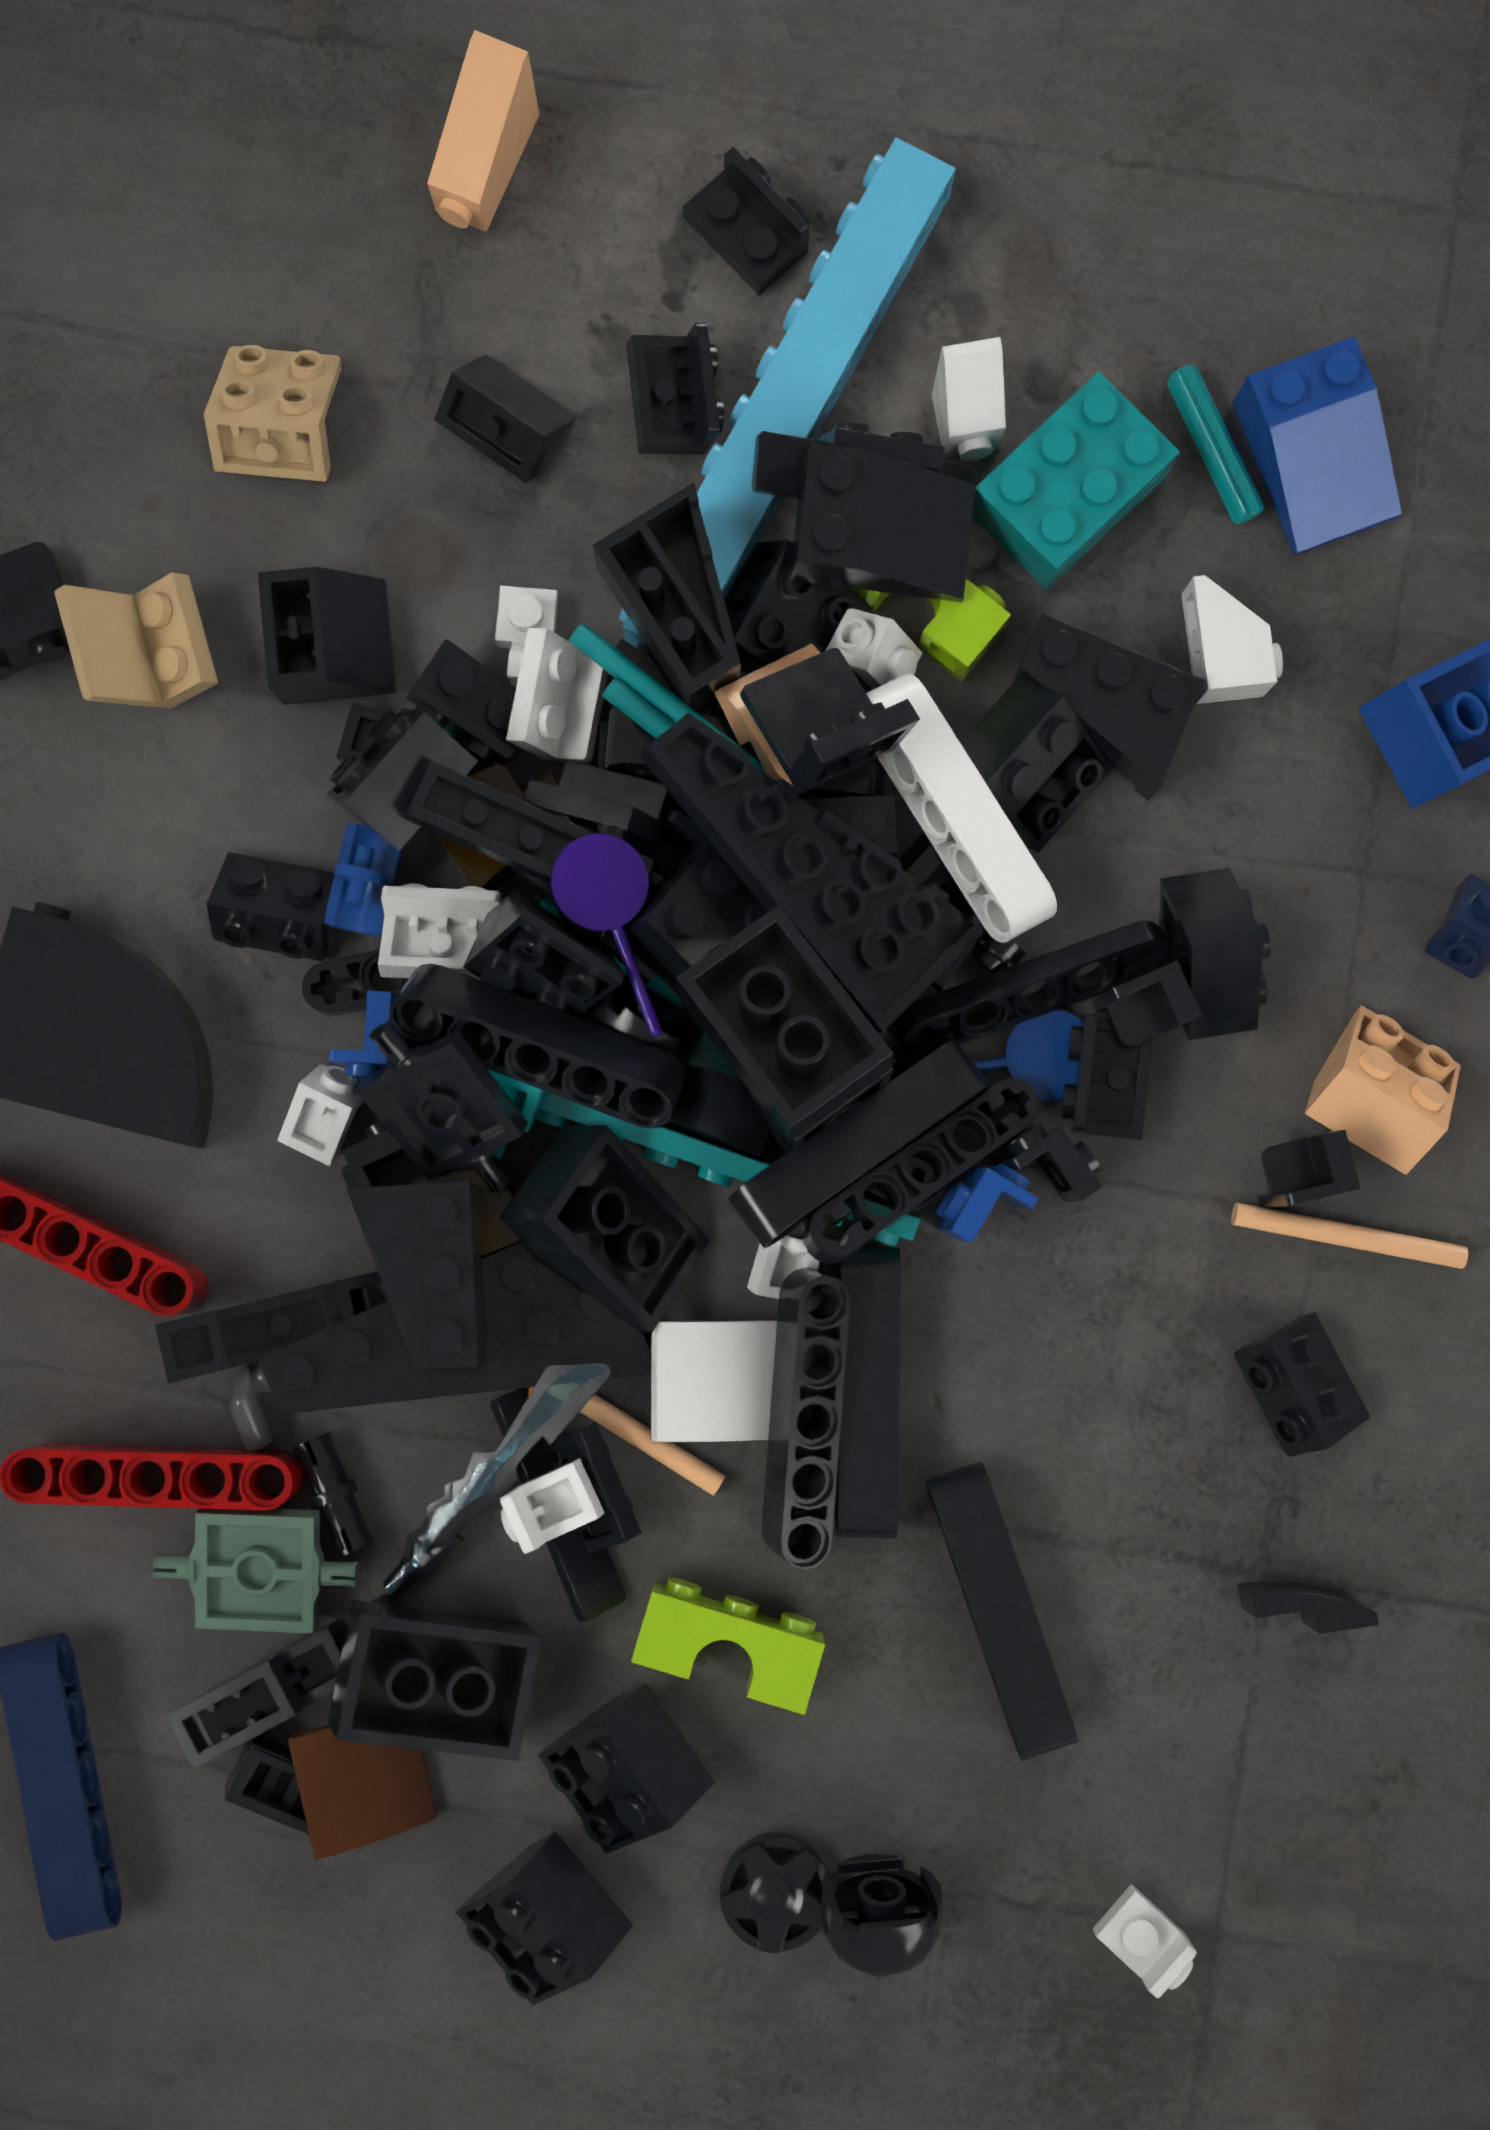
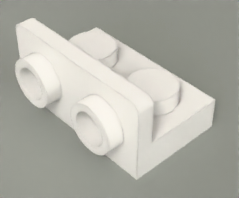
M528 627L506 741L542 760L589 763L593 757L604 700L602 694L606 689L609 673L569 641L550 629Z

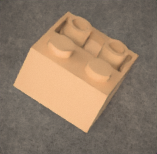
M1361 1005L1354 1013L1316 1077L1305 1114L1332 1131L1345 1129L1350 1142L1407 1175L1448 1131L1461 1065L1455 1062L1442 1048L1435 1045H1427L1404 1031L1392 1018L1386 1015H1377Z

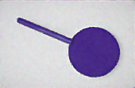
M609 834L582 836L568 844L555 861L551 874L553 898L563 915L579 927L592 931L611 930L648 1030L653 1037H658L662 1030L623 929V925L638 914L646 900L649 880L645 863L640 854L621 838Z

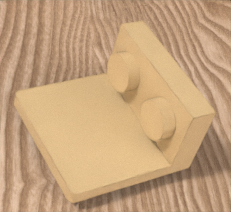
M257 345L230 347L204 411L214 471L327 482L331 465L325 418L342 369L340 357L337 355L320 354L312 350L294 352L264 349Z
M171 572L134 595L63 585L55 590V597L82 697L85 700L172 709L218 684L189 575Z

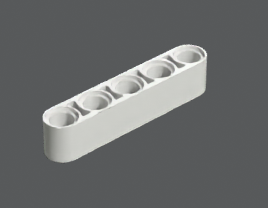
M906 673L867 692L866 694L872 704L882 702L885 708L908 699L918 714L920 720L894 751L878 759L989 935L996 941L1005 943L1053 917L1057 911V901L1049 882L921 681L914 675Z

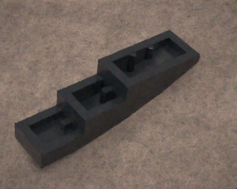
M392 1589L368 1601L401 1606L397 1597L391 1595L394 1592ZM350 1612L315 1630L313 1634H308L166 1715L193 1770L296 1716L305 1707L334 1693Z

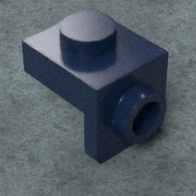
M1471 873L1458 886L1444 925L1428 940L1425 948L1427 954L1469 978H1475L1490 964V884Z

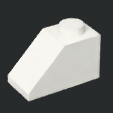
M1000 337L942 347L931 395L941 446L945 447L944 459L959 456L962 461H975L991 455L993 450H997L1000 447L1006 429L1003 351Z
M1206 575L1193 576L1181 595L1192 675L1205 680L1196 704L1264 697L1278 682L1277 678L1281 677L1283 670L1282 651L1278 643H1272L1270 625Z

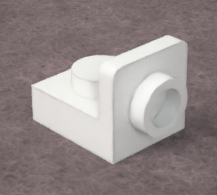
M324 1064L318 1065L299 1082L277 1141L330 1166L339 1156L356 1110L365 1102L356 1091L360 1082L357 1081V1078L346 1077L344 1068L326 1066Z
M1132 1884L1092 1929L1095 1936L1142 1979L1147 1990L1156 1998H1160L1168 1988L1173 1990L1179 1987L1192 1970V1960L1196 1956L1197 1951L1185 1932Z

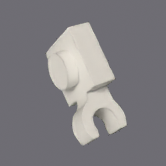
M500 586L495 642L497 648L510 649L507 678H511L510 684L515 688L517 686L528 627L548 628L556 633L559 601L557 590Z

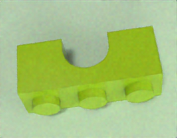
M968 579L965 580L964 599L962 602L927 598L933 607L935 617L923 630L918 645L920 650L960 682H963L1001 636L1012 615L1005 610L1006 604L1004 600L994 590L985 585L976 587ZM851 588L870 605V610L875 612L886 597L892 594Z
M668 1578L666 1585L654 1582L633 1652L632 1663L689 1680L695 1658L702 1648L714 1641H732L743 1647L752 1661V1668L747 1682V1698L805 1715L825 1648L823 1633L815 1630L816 1622L789 1612H782L780 1619L757 1613L759 1605L755 1602L734 1595H725L723 1602L700 1595L702 1587L678 1578Z

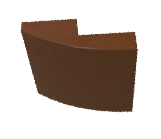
M329 1724L291 1734L288 1738L315 1860L383 1840L437 1818L423 1750L337 1741Z

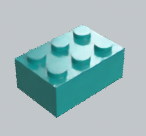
M1098 371L975 487L972 517L1047 591L1167 477L1180 451Z

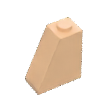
M474 30L468 45L427 184L435 211L438 212L442 219L459 228H468L470 225L487 232L540 114L528 51Z

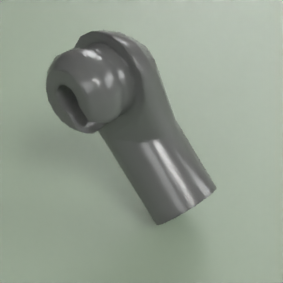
M259 1363L246 1364L238 1371L229 1405L246 1451L261 1449L273 1440L261 1407L263 1392H271Z

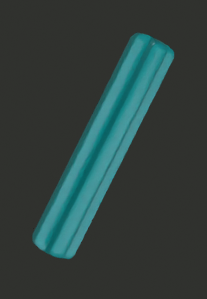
M1188 364L1170 374L1167 386L1233 523L1239 525L1251 521L1260 515L1264 509V504L1198 367L1194 364Z

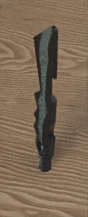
M608 1363L547 1365L497 1451H474L465 1477L445 1484L444 1497L427 1506L423 1526L407 1535L404 1556L383 1581L385 1589L391 1595L401 1597L418 1577L435 1568L465 1540L460 1533L466 1526L485 1515L521 1479L518 1465L542 1437L550 1445L558 1438L611 1376L612 1367Z

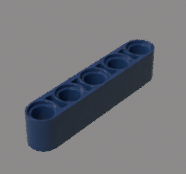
M58 1633L2 1646L0 1649V1692L46 1930L50 1938L57 1941L116 1927L120 1922L122 1913L121 1891L72 1643L65 1633Z

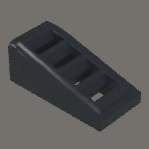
M260 1735L246 1742L225 1784V1800L309 1835L303 1807L299 1809L293 1806L299 1794V1788L290 1749ZM259 1762H263L269 1766L259 1786L256 1787L249 1782ZM282 1771L291 1774L279 1799L271 1793Z

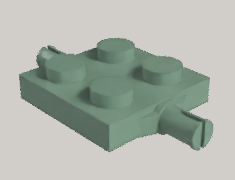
M278 1508L265 1511L198 1509L195 1513V1543L190 1555L157 1553L153 1561V1569H155L153 1571L154 1579H184L189 1581L190 1589L195 1598V1629L313 1634L319 1626V1594L322 1587L344 1586L357 1588L360 1578V1572H358L360 1569L359 1561L336 1562L324 1560V1554L320 1547V1510Z

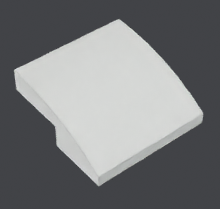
M659 1321L651 1335V1441L721 1442L768 1440L777 1321Z

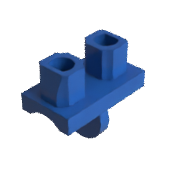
M347 822L338 863H336L333 884L323 924L332 928L381 938L384 922V910L381 901L382 888L384 886H396L405 845L400 851H397L388 846L368 828Z

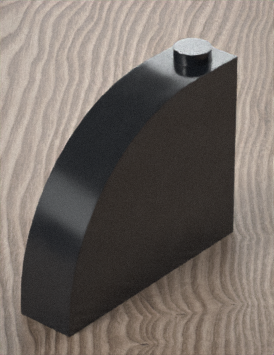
M41 902L35 903L33 911L12 906L0 948V1098L204 1149L212 1116V1068L201 1027L180 990L161 969L130 946L90 927L69 921L71 911Z

